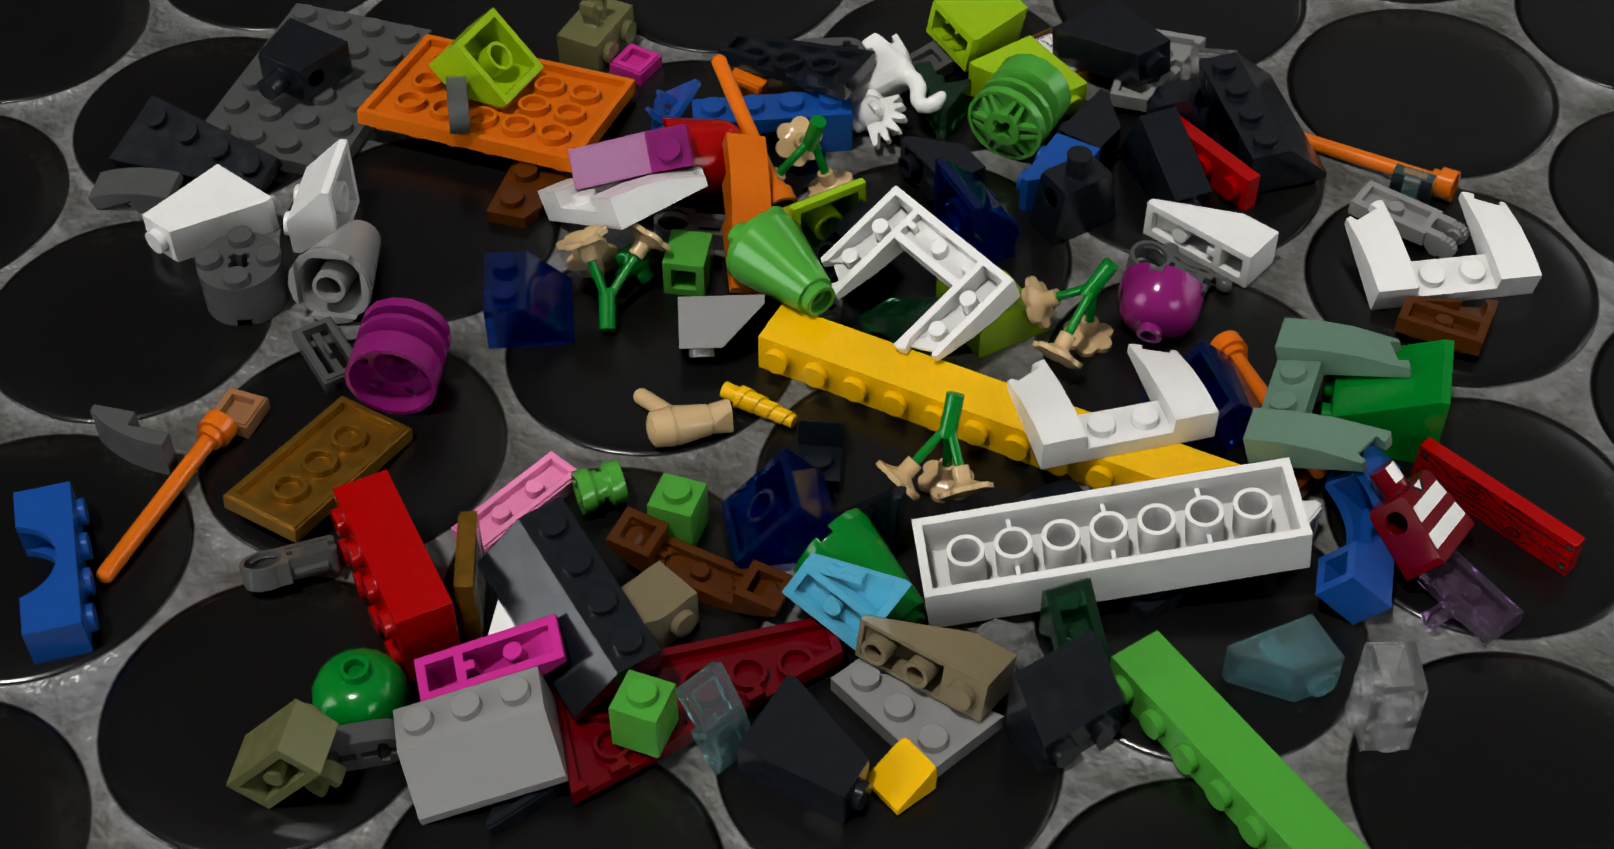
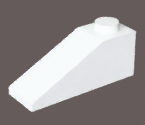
M1153 198L1147 202L1143 229L1144 234L1163 244H1176L1179 247V252L1213 269L1214 272L1229 278L1232 282L1243 288H1246L1273 263L1279 235L1278 231L1243 213Z

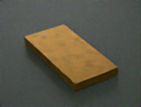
M341 396L224 494V507L298 543L330 514L331 509L337 508L332 488L375 474L413 440L412 428Z

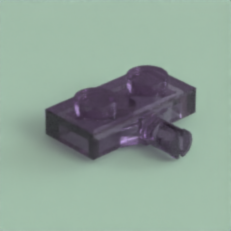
M1457 550L1451 554L1445 563L1419 576L1418 583L1439 601L1438 604L1421 613L1423 623L1425 625L1429 623L1428 628L1431 630L1454 618L1460 621L1486 645L1521 623L1524 611Z

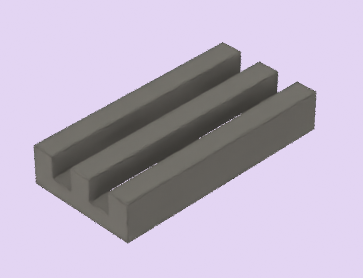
M331 316L291 331L293 342L327 395L335 392L334 385L338 383L343 388L347 387L344 375L346 367L343 368L320 334V331H327L347 363L352 352V347ZM305 337H311L333 373L329 374Z

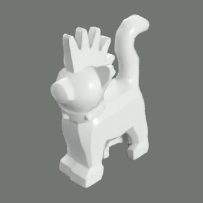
M877 33L871 34L862 41L866 50L875 51L876 66L849 96L853 112L852 129L856 133L868 131L876 150L880 149L881 137L887 144H891L890 135L894 137L895 135L902 134V130L896 123L908 122L906 116L901 114L906 111V107L902 103L903 100L899 96L900 94L910 90V103L919 113L932 114L940 110L946 101V93L944 91H939L926 98L927 85L922 75L915 70L911 56L897 34L892 36V43H889Z

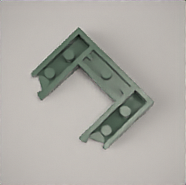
M1284 318L1275 344L1277 363L1262 407L1253 408L1243 437L1248 464L1289 457L1292 468L1364 472L1367 469L1366 460L1359 454L1368 446H1377L1387 450L1393 441L1391 431L1336 417L1312 414V410L1324 375L1411 378L1412 371L1409 361L1398 360L1395 353L1401 351L1399 339L1345 324L1312 319Z

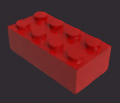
M386 469L332 488L337 508L331 509L330 515L338 536L344 535V538L337 540L346 567L352 565L354 570L357 569V572L352 573L359 596L362 600L367 598L369 603L373 604L368 606L373 626L377 634L383 632L386 639H388L383 641L386 653L397 660L399 665L402 666L409 682L412 683L417 681L414 659L460 645L461 643L453 602Z

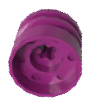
M391 297L376 301L365 310L344 373L347 387L358 400L370 408L388 414L407 415L424 410L432 404L437 393L443 372L442 368L452 341L450 326L440 313L427 304L416 300Z

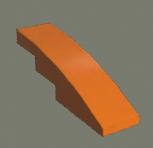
M726 132L722 142L726 170L722 183L726 215L722 224L725 259L730 246L727 237L733 226L740 222L746 223L759 213L765 212L772 207L765 136ZM727 269L730 293L762 294L738 282L729 274Z

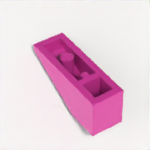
M552 614L414 659L420 700L424 701L538 666L542 675L545 676L565 663L567 657L559 619L556 614Z

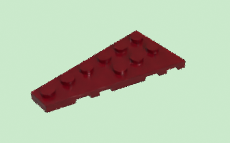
M808 618L661 649V674L656 678L676 684L679 720L659 758L612 744L608 711L611 702L575 722L546 676L547 684L556 700L573 805L768 703L788 674L797 677L804 684L843 663V649L839 637L816 619Z

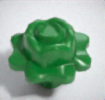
M633 243L622 248L619 254L616 255L615 261L619 267L614 273L616 277L631 254L628 251ZM649 249L643 260L638 259L628 277L636 276L641 284L644 285L656 276L649 267L651 256L655 249Z

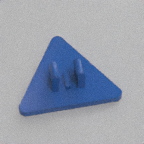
M695 78L666 92L659 89L656 90L657 97L654 100L653 109L649 106L645 108V111L652 117L651 130L664 127L663 117H681L698 91L701 81Z

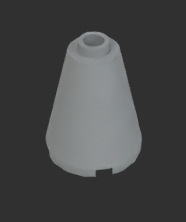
M352 220L302 252L293 262L288 275V287L293 300L298 305L302 302L312 311L310 316L318 321L329 316L332 317L336 324L350 323L355 320L357 316L368 308L373 295L381 247V237L377 229L366 221Z

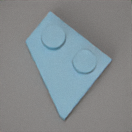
M812 552L783 589L782 593L852 649L856 650L861 618L864 615L886 618L912 584L903 578Z

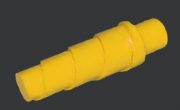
M726 381L720 390V397L728 398L736 409L739 408L749 414L753 413L763 419H769L789 428H793L797 422L798 416L796 413L769 400L768 397L757 393L754 389L745 385L739 387Z

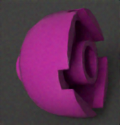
M1151 263L1131 265L1122 274L1117 297L1118 313L1124 324L1139 339L1149 343H1158L1184 335L1195 325L1200 315L1205 296L1201 295L1203 290L1202 284L1189 273L1173 266L1165 265L1163 272L1149 270Z

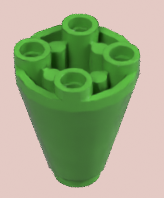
M773 206L767 211L759 213L748 222H740L733 226L727 237L730 246L727 252L726 265L729 274L738 282L801 313H809L811 316L821 315L830 308L835 299V291L832 288L831 281L798 223L780 206Z

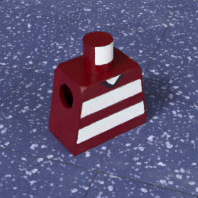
M1390 460L1376 468L1369 475L1383 495L1369 512L1370 520L1407 581L1445 563L1475 525L1471 517L1431 471L1422 470L1406 479L1395 462Z

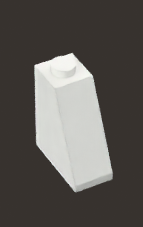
M216 164L142 214L147 230L145 238L150 247L159 254L164 253L176 262L194 258L199 250L204 249L214 240L227 235L230 229L237 226H247L251 228L252 232L263 235L274 232L279 228L273 198L219 164Z

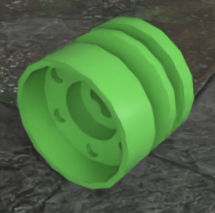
M1016 54L1008 57L969 104L967 117L971 131L978 141L994 154L1014 160L1031 157L1069 110L1071 102L1069 85L1061 72L1043 58L1033 54Z

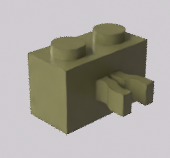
M582 0L579 4L580 9L557 34L559 63L604 72L608 68L609 63L635 38L637 24L634 22L633 5L617 0Z
M294 699L245 735L226 786L268 809L303 786L313 794L321 798L327 795L330 785L337 788L342 784L347 767L333 760L326 759L339 723L322 714L321 710L316 706Z

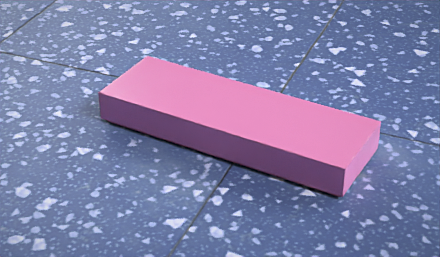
M550 451L473 510L478 513L484 554L491 549L518 518L560 496L562 499H565L574 492L571 471L578 469ZM457 523L451 527L454 540L457 539Z

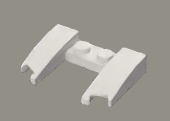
M698 166L654 173L626 182L578 191L575 190L573 178H570L537 192L549 221L588 226L598 224L599 226L606 225L607 228L623 230L707 187L708 184L703 169Z
M896 185L820 258L824 267L834 266L839 281L832 283V288L838 300L879 272L903 251L947 285L950 289L894 343L896 350L900 353L908 354L911 348L932 352L931 356L936 361H940L975 337L1020 297L1016 283L1010 276Z
M1461 192L1458 199L1477 255L1411 261L1400 233L1383 200L1371 203L1368 208L1370 213L1358 220L1350 216L1344 224L1370 310L1402 307L1407 296H1427L1434 299L1451 297L1466 301L1532 294L1542 277V273L1520 224L1506 203L1500 201L1496 205L1474 199V194L1469 192Z
M1128 344L1127 353L1150 402L1077 415L1061 383L1044 359L1034 363L1031 373L1022 379H1010L1007 381V391L1040 469L1214 437L1219 411L1196 372L1176 350H1170V353L1142 349L1143 345Z

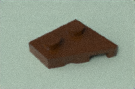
M514 160L486 211L488 222L524 229L528 228L546 213L537 191L560 181L573 178L572 173L559 172L553 168Z
M1407 296L1397 317L1394 331L1406 334L1409 338L1418 341L1453 340L1454 352L1460 354L1468 353L1478 357L1495 316L1499 301L1485 299L1483 308L1461 307L1462 302L1460 298L1443 297L1434 299L1427 296Z

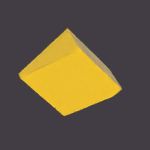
M907 737L899 740L869 773V782L873 783L872 790L897 816L936 789V766Z

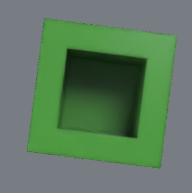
M672 229L667 243L671 246L669 253L665 252L662 261L664 293L705 296L714 266L713 233Z
M664 472L647 504V515L669 523L670 536L696 546L709 521L707 483Z
M629 669L608 708L612 744L659 758L679 720L676 684Z

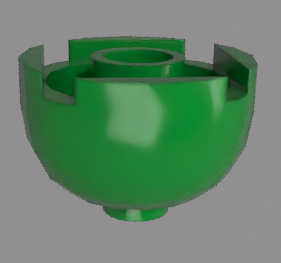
M359 647L347 649L332 656L321 667L312 686V704L319 708L322 714L338 722V725L382 718L393 719L394 709L413 704L410 682L397 660L378 649Z

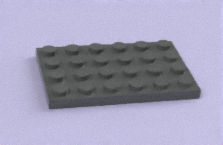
M296 3L268 41L287 20L292 18L348 42L353 72L310 100L302 101L283 92L275 100L271 101L266 99L257 87L258 81L263 78L258 52L206 119V122L277 157L283 164L280 171L304 175L306 167L339 139H348L351 159H353L374 128L358 124L356 110L426 34L432 35V30L350 14L344 11L315 7L309 4Z

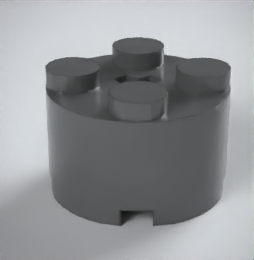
M237 226L230 229L227 235L214 240L196 253V269L209 313L219 322L239 326L237 320L251 319L253 325L259 324L277 316L286 307L289 300L288 277L281 249L272 238L252 232L251 228L247 226Z

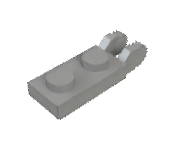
M1372 180L1368 181L1352 199L1348 208V214L1360 219L1370 213L1368 208L1371 203L1383 200L1400 236L1422 246L1423 244L1427 252L1435 257H1453L1458 250L1457 244L1461 245L1469 236L1468 227L1462 224L1461 221L1457 222L1456 219L1443 214V211Z

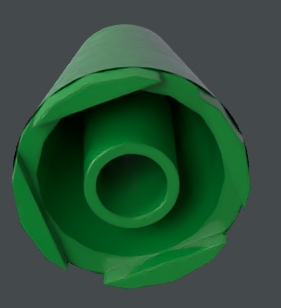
M858 508L848 510L834 519L828 525L833 532L822 542L816 537L799 558L794 569V574H796L813 552L903 578L912 584L869 517ZM913 584L888 614L887 619L922 624L925 615L921 612L925 607V602Z

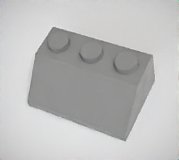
M538 666L393 710L397 753L418 819L422 825L569 781L556 700Z

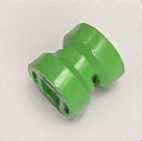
M616 459L601 463L598 472L596 470L590 471L586 468L571 471L574 494L583 515L598 511L599 507L605 504V501L613 506L628 502L627 486L621 467Z

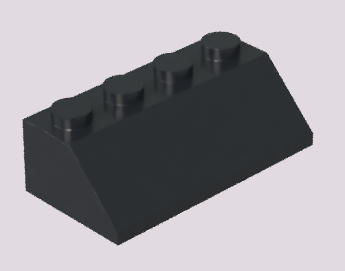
M1237 52L1199 60L1198 77L1214 106L1209 119L1225 149L1261 175L1257 193L1326 178L1327 172L1268 72Z
M561 496L518 518L478 562V568L515 626L552 614L557 615L567 661L546 674L575 722L612 702L629 669L652 677H657L661 674V648Z

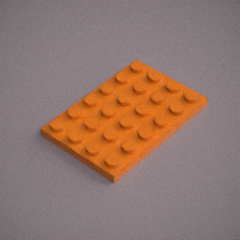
M426 34L356 111L358 124L375 127L381 131L388 130L409 135L416 139H427L444 143L451 147H462L479 151L486 155L501 156L518 160L519 162L553 168L559 172L572 173L568 150L600 141L636 93V80L537 58L544 68L504 108L468 99L470 133L450 134L447 88L428 64L453 39Z

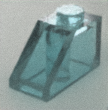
M1313 614L1229 645L1222 676L1227 683L1291 702H1297L1312 695L1320 697L1329 693L1337 685L1344 655Z

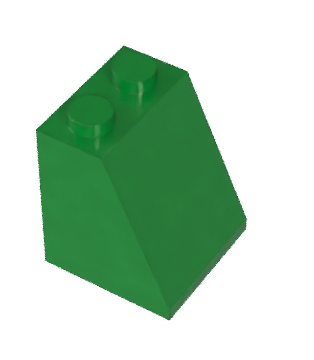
M1444 339L1401 345V351L1395 353L1398 360L1409 361L1412 371L1411 378L1324 375L1321 397L1329 398V403L1322 402L1319 415L1336 417L1391 431L1392 445L1387 450L1379 449L1390 459L1415 463L1420 444L1429 437L1439 443L1451 405L1454 357L1453 340Z

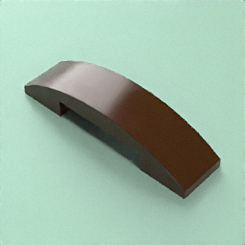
M628 506L606 538V545L639 571H645L660 560L698 592V601L735 613L776 617L787 599V596L782 591L793 578V575L755 559L749 568H746L669 535V523Z

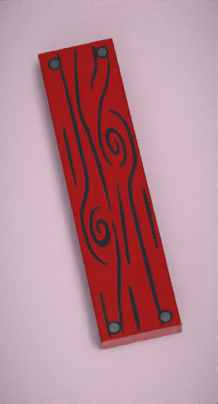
M1429 437L1420 444L1411 473L1412 476L1422 470L1431 471L1466 512L1563 576H1566L1575 567L1586 539L1584 536Z

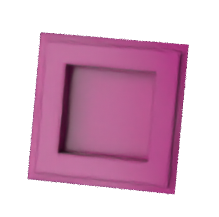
M630 43L609 63L610 74L635 79L636 84L642 86L662 66V55Z

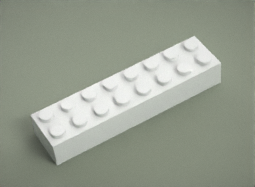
M1289 457L911 519L928 623L931 626L937 627L953 626L1309 568L1313 538Z

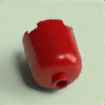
M663 117L664 127H659V129L686 124L689 127L696 166L703 169L708 186L687 197L723 196L722 183L726 170L722 142L726 132L742 134L739 128L730 121L722 119Z

